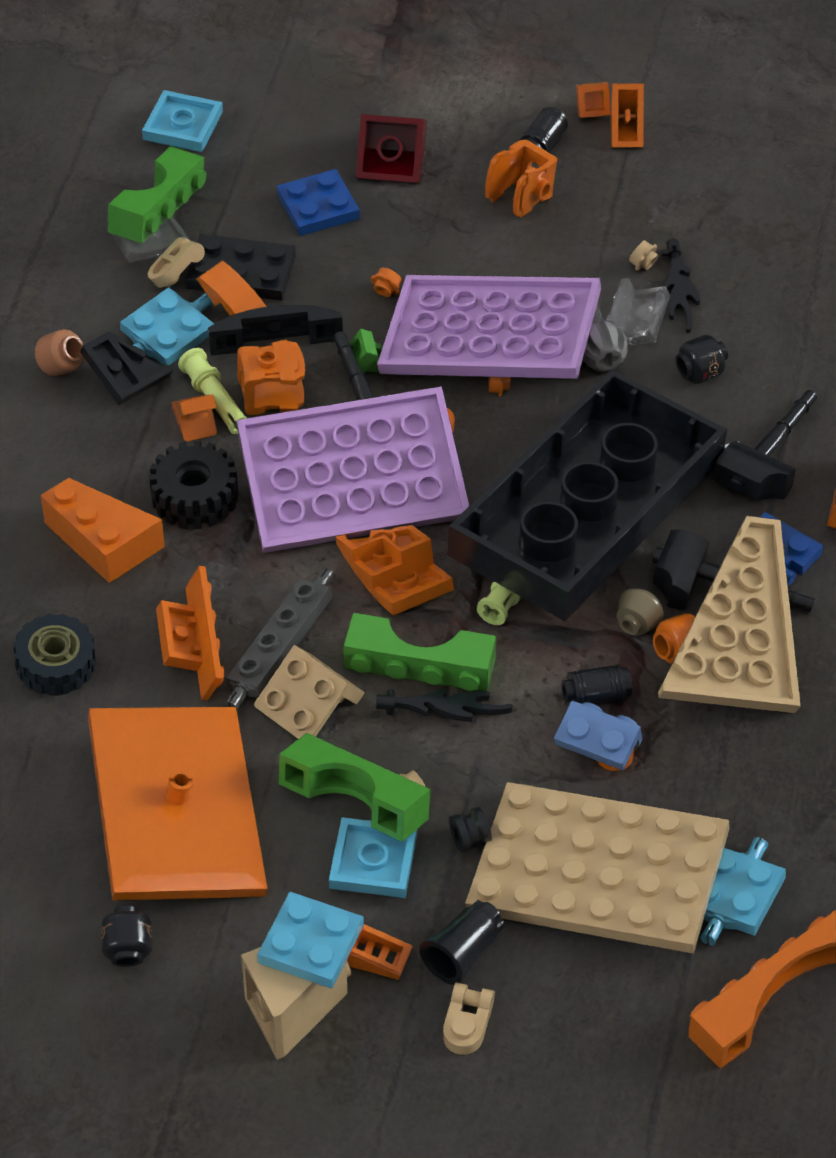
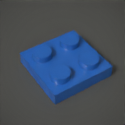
M336 169L277 185V196L299 236L360 219V209Z

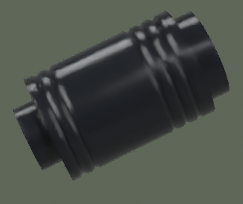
M545 107L520 140H528L550 153L568 128L567 118L561 110Z
M619 664L568 672L567 680H563L561 684L564 701L570 703L575 701L580 704L588 702L600 705L625 701L626 697L631 696L633 691L629 669L621 667Z

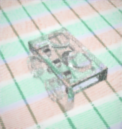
M622 278L614 295V302L606 321L621 328L627 337L628 345L655 342L670 294L666 286L635 291L630 279Z

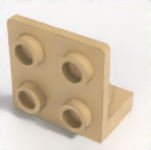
M294 645L255 701L254 706L299 739L306 733L316 737L338 703H342L344 699L358 704L365 692L311 653Z

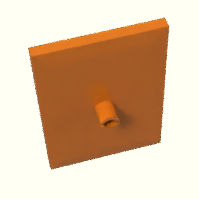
M236 707L89 708L88 723L112 901L265 897L268 888Z

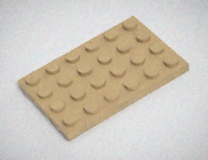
M507 782L491 827L492 841L487 842L484 847L465 905L470 907L474 902L480 900L494 905L500 912L502 919L694 954L728 836L729 820Z

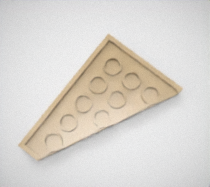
M746 516L658 691L659 698L796 713L800 708L780 520Z

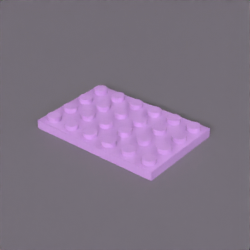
M406 275L377 363L379 374L578 379L601 292L600 278Z
M442 387L237 420V430L263 553L336 541V536L344 534L349 539L370 535L372 530H390L395 527L409 525L419 527L454 521L469 507Z

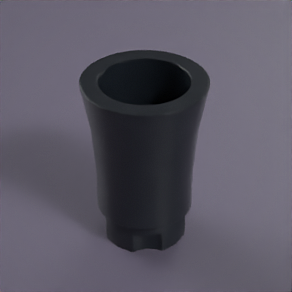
M477 900L470 907H466L443 929L420 944L419 952L428 970L447 984L455 985L456 982L461 983L473 963L496 939L497 933L502 930L504 922L500 917V912L491 903Z

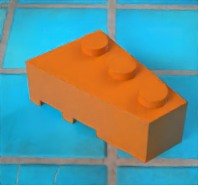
M67 478L40 495L45 524L108 583L114 581L165 547L162 519L71 478Z

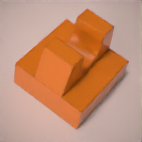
M607 82L576 85L579 118L611 115L609 84Z

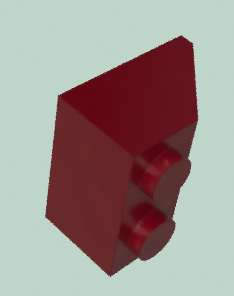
M361 114L356 178L419 183L425 154L427 121L419 118Z

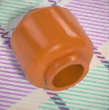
M685 613L659 623L653 636V646L661 659H664L669 664L673 663L696 616Z

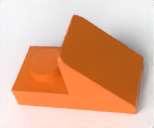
M213 394L171 402L185 441L189 442L217 434L212 409L216 408Z

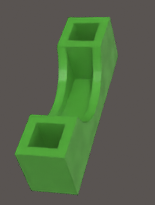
M170 146L155 160L154 188L123 190L108 204V232L139 243H143L148 237L156 233L159 227L168 218H171L183 203H187L189 198L198 189L203 187L206 180L204 157Z
M353 613L344 643V669L354 670L359 673L385 675L395 679L421 681L431 685L439 684L458 687L467 691H488L496 660V636L460 630L454 638L442 645L418 647L402 641L393 632L389 618Z
M304 734L280 753L279 785L307 798L328 793L354 796L371 808V827L403 842L429 820V788L313 735Z

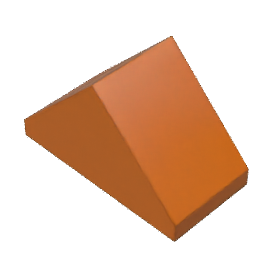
M612 84L610 111L611 148H643L644 84Z

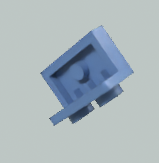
M571 701L554 737L555 745L620 770H624L634 747H639L642 742L641 726H638L631 718L623 715L615 717L604 713L601 708L592 703L584 702L580 704L575 701Z

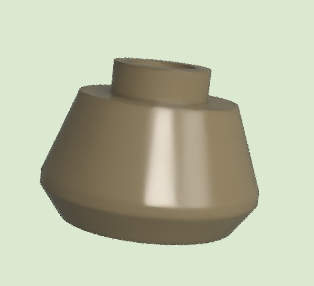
M637 588L626 590L621 594L616 618L624 632L630 635H644L655 629L664 620V613L660 601L652 593Z

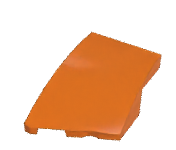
M413 525L395 527L390 530H372L369 537L348 540L346 534L336 536V544L354 573L372 596L393 616L454 590L453 578L434 564L431 539Z

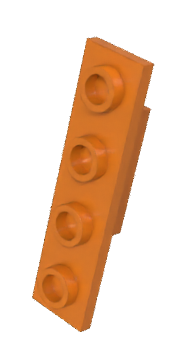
M198 566L185 587L187 605L161 600L156 608L163 665L197 671L201 700L208 701L215 689L222 685L224 668L220 665L219 659L220 640L216 637L214 626L216 613L212 610L211 583L207 579L206 567Z

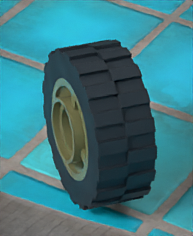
M46 614V616L34 618L30 623L27 622L23 625V629L18 631L16 642H14L15 668L19 679L23 680L25 686L29 689L33 688L41 694L56 695L63 693L64 695L74 689L81 688L82 684L85 681L88 682L91 678V672H94L95 669L94 637L89 632V628L85 624L80 623L79 619L67 617L65 614Z

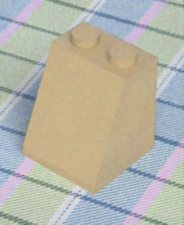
M261 947L241 955L245 999L277 1060L285 1057L348 993L347 977L351 976V970L347 960L331 989L259 964L257 954Z

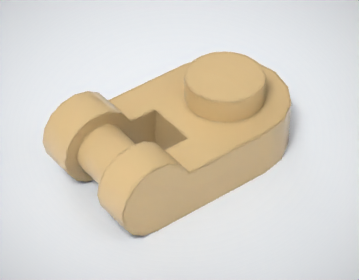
M177 238L149 268V279L158 288L171 287L179 280L180 274L191 262L196 263L202 260L205 253L204 247L189 239Z
M455 983L443 1028V1041L451 1052L458 1055H467L479 1049L483 1042L492 1011L495 991L483 988L479 992L468 989L466 984ZM464 1005L478 1007L476 1014L463 1012Z

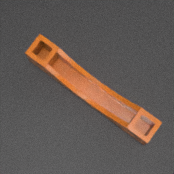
M836 910L825 918L820 916L815 919L805 933L798 938L791 937L786 940L776 954L769 959H760L743 978L731 980L723 987L718 996L710 1002L703 1001L693 1009L690 1014L688 1037L720 1069L750 1047L753 1029L760 1012L780 988L804 972L836 963Z

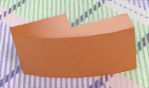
M221 261L197 278V281L213 304L216 306L221 303L230 316L266 307L250 285L224 261Z

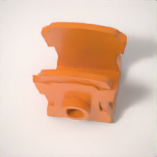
M520 140L512 144L508 151L503 150L495 154L490 161L485 184L486 198L491 202H495L504 194V190L517 183L513 199V214L522 218L538 202L552 197L558 159L528 140ZM532 162L536 163L539 168L535 169L532 167Z
M285 339L272 342V345L261 348L258 346H245L238 349L237 378L242 389L246 414H265V411L269 409H279V412H290L304 406L302 379L305 378V362L301 349L296 342Z

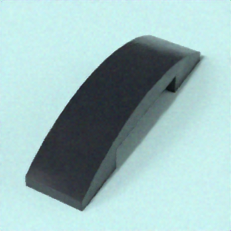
M277 305L237 313L208 327L210 355L237 353L238 349L243 347V342L304 335L309 336L310 344L335 342L333 336L337 332L343 331L342 313L332 309L309 305Z

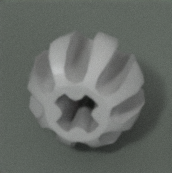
M608 321L592 323L582 360L587 367L598 372H604L617 368L618 364L624 361L628 352V342L621 328Z

